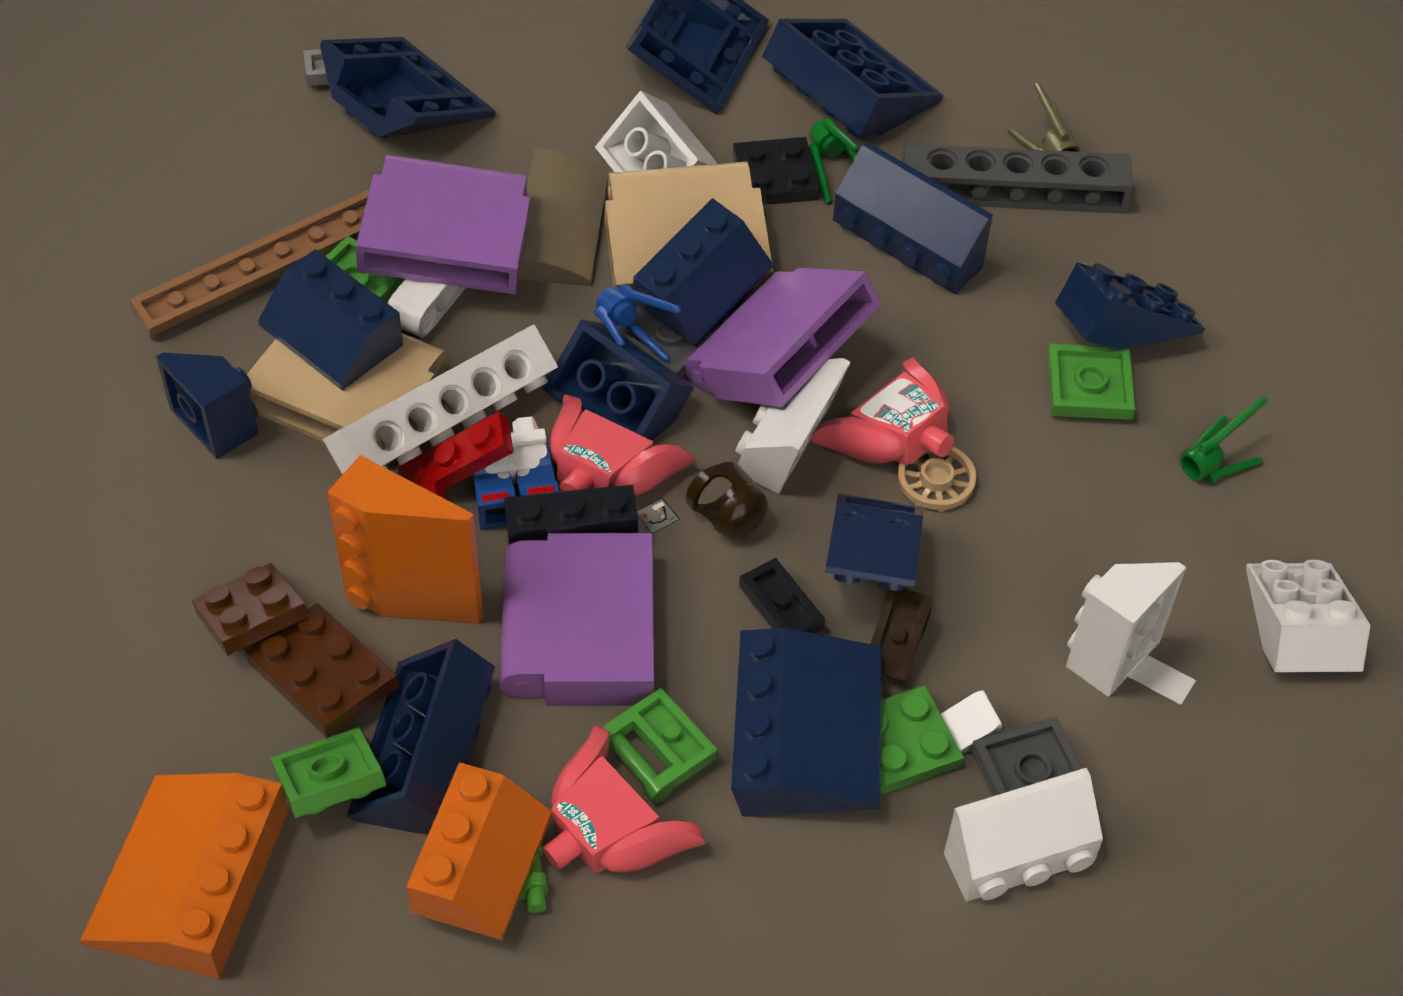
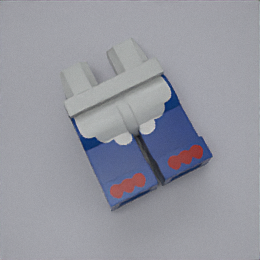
M532 416L517 418L512 422L513 433H511L514 451L512 454L473 474L480 530L506 527L505 513L493 516L485 510L504 508V497L516 496L513 484H516L518 496L560 492L558 483L555 480L550 452L546 443L545 429H538Z

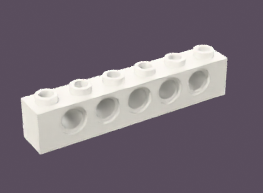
M535 324L341 428L324 438L323 441L342 474L360 455L386 469L388 468L385 464L394 459H397L398 463L402 465L422 454L419 447L420 444L429 440L434 447L455 435L451 428L452 426L461 422L464 428H467L487 417L483 411L484 408L493 405L497 411L517 400L518 398L514 392L523 387L526 393H529L546 384L548 380L545 374L556 369L558 366ZM505 365L510 369L512 377L507 374ZM473 382L479 386L481 395L476 392ZM441 399L448 404L450 413L443 408ZM409 417L416 422L417 431L410 426ZM375 434L383 440L385 450H382L377 445Z

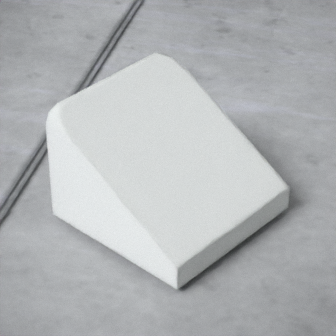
M983 690L973 693L941 713L962 754L971 751L974 740L1001 732V721Z

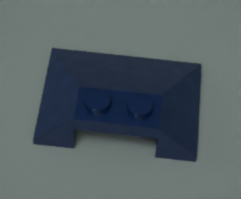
M653 0L625 47L717 115L766 28L769 19L743 0Z
M404 37L322 40L320 49L332 98L345 108V112L348 115L357 118L368 127V131L374 136L388 138L392 135L410 134L494 117L495 110Z

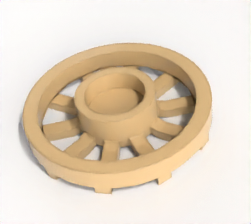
M955 447L947 455L948 458L946 460L936 458L935 454L930 451L926 452L925 454H928L929 460L922 463L918 459L913 463L921 472L905 470L908 465L899 464L897 477L902 495L904 494L915 503V506L938 510V512L942 513L947 509L965 504L974 491L976 483L975 467L969 457ZM956 459L963 468L954 470L951 464ZM968 474L969 482L957 481L953 478ZM906 478L920 479V481L909 485ZM951 486L964 489V491L958 495ZM922 487L925 489L922 495L915 492V490H919ZM931 492L935 493L936 500L928 498ZM946 492L951 499L943 500L942 493Z

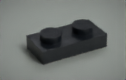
M777 558L740 576L739 587L772 628H790L810 633H817L824 629V616Z

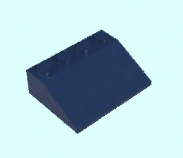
M779 19L762 55L765 60L773 65L772 69L775 73L789 78L797 85L796 89L801 94L816 100L821 105V110L824 113L838 118L846 125L845 129L850 134L859 138L883 135L939 103L944 96L847 19Z
M790 628L740 631L731 790L742 816L881 809L883 658L881 646Z

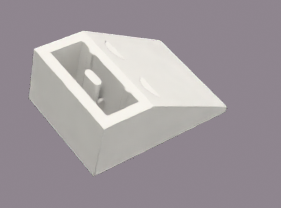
M1265 560L1262 563L1246 565L1262 648L1274 672H1363L1371 625L1331 563L1321 560H1307L1304 563H1284L1278 560Z

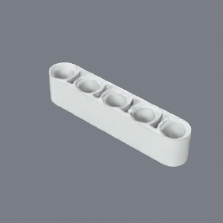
M405 279L393 293L388 304L400 313L401 329L423 338L431 332L466 287Z

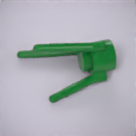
M826 118L812 126L809 136L813 143L809 145V149L814 160L824 201L826 204H830L832 198L821 155L836 157L844 151L854 161L859 147L840 130L835 121L831 118Z
M1262 396L1220 430L1228 420L1226 415H1221L1189 448L1181 452L1179 462L1186 475L1197 482L1206 478L1210 484H1213L1224 476L1262 464V458L1255 457L1220 468L1221 462L1224 460V453L1218 444L1265 405L1267 398Z

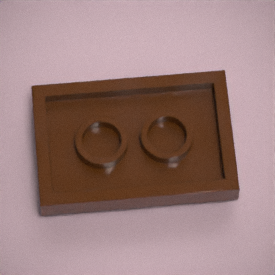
M316 603L307 609L309 617L266 637L247 650L245 654L249 664L326 738H329L397 689L400 684L395 672L320 604Z

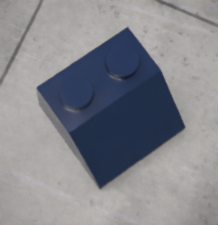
M165 352L156 356L170 410L216 459L258 435L255 421L258 411L249 393V390L252 389V384L243 369L240 367L235 369L223 356Z

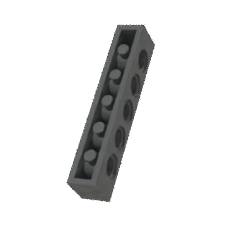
M917 144L904 145L902 162L979 207L1127 213L1134 189L1130 154Z

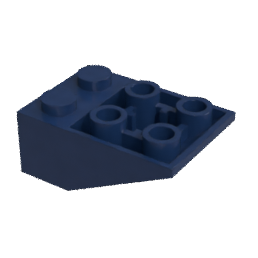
M1077 262L1055 302L1086 341L1116 350L1200 335L1205 331L1202 324L1194 317L1196 312L1177 299L1179 294L1173 288L1162 283H1158L1156 287L1148 285L1143 279L1130 273H1126L1125 277L1119 276L1108 267L1098 263H1094L1093 267Z
M838 494L825 573L834 574L833 578L844 583H859L860 578L878 581L879 587L888 590L901 591L904 590L905 586L914 587L923 521V507Z

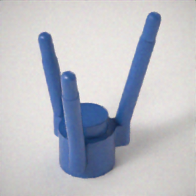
M626 283L620 289L609 287L601 292L596 301L594 315L604 323L617 345L622 347L625 345V341L616 326L627 327L664 362H669L670 356L634 322L637 316L634 300L676 314L681 312V307L636 291Z

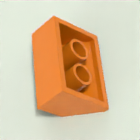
M459 762L406 885L411 913L503 941L552 817L551 810L505 775Z

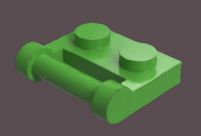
M659 688L603 726V728L610 732L609 749H612L645 787L644 794L653 804H658L665 800L674 788L717 760L718 749L662 688ZM634 730L668 769L658 774L626 739L625 735Z

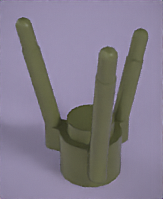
M1036 81L1034 88L1054 128L1043 136L1042 148L1014 127H1010L1008 132L1030 150L1079 152L1080 149L1068 133L1054 102L1049 100L1041 83Z

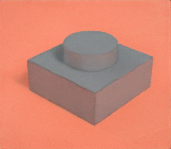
M321 49L303 51L308 86L329 85Z

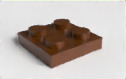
M272 562L263 567L253 568L244 576L225 585L215 586L205 594L191 600L196 614L227 656L309 617L303 600Z

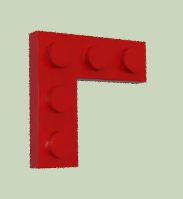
M499 411L406 463L399 465L398 475L446 499V488L514 452L509 419Z

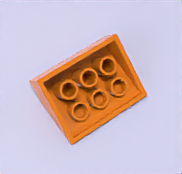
M360 455L327 491L345 596L348 601L361 610L369 609L384 617L479 624L484 616L474 514Z
M240 773L155 775L80 939L81 945L220 979L288 814L282 783Z

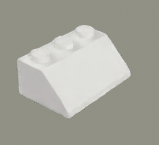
M641 90L595 146L614 172L718 164L668 103Z
M844 358L828 359L783 407L761 405L753 420V424L757 425L754 433L746 430L735 450L737 454L741 455L738 465L742 467L754 482L779 495L809 444L812 434L830 408L850 365V361Z
M1179 562L1115 564L1103 577L1098 574L1095 575L1082 593V597L1086 600L1074 620L1078 627L1067 643V647L1071 650L1066 667L1109 697L1160 643L1187 567Z
M1083 768L955 808L944 855L966 902L978 898L992 900L1004 894L1009 888L1024 883L1026 886H1035L1043 883L1053 874L1069 870L1071 873L1079 872L1094 863L1103 836L1090 773L1087 768Z

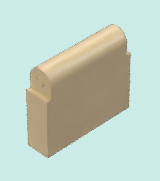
M747 161L608 173L607 189L609 200L605 201L604 222L613 287L620 289L626 283L634 289L633 277L712 198L745 222L772 261L760 188H752ZM773 268L751 290H757L773 274Z
M402 333V347L344 390H341L275 339L247 374L252 384V389L249 390L250 398L255 404L259 416L324 442V438L445 373L449 365V353ZM409 417L410 426L416 430V422ZM375 434L377 445L382 450H385L383 440ZM393 460L385 464L387 468L390 466Z

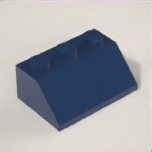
M712 198L633 277L634 290L681 307V312L676 314L636 300L634 302L696 347L773 268V263L745 222Z
M316 249L283 272L258 320L260 327L341 390H344L403 346L400 313Z
M581 319L556 363L558 367L552 370L547 379L548 382L542 389L562 404L564 395L579 398L582 402L583 411L585 409L651 441L654 440L675 422L694 386L624 336L622 337L625 345L622 347L618 346L604 323Z

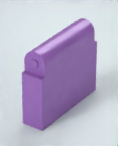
M387 154L382 174H373L356 243L357 272L516 295L529 224L531 197H527V175Z
M797 268L794 272H775L684 361L685 374L696 387L706 392H712L716 399L783 407L877 310L881 302L865 271Z
M548 533L547 541H517L505 549L500 689L503 693L515 698H545V706L635 705L654 692L652 533Z

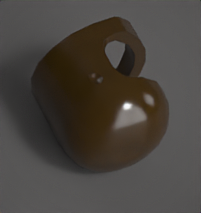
M723 462L704 469L693 479L685 495L686 503L693 511L707 517L718 533L731 539L742 538L755 531L763 522L768 511L765 493L736 462ZM724 477L732 483V486L714 502L698 504L701 493L714 478Z

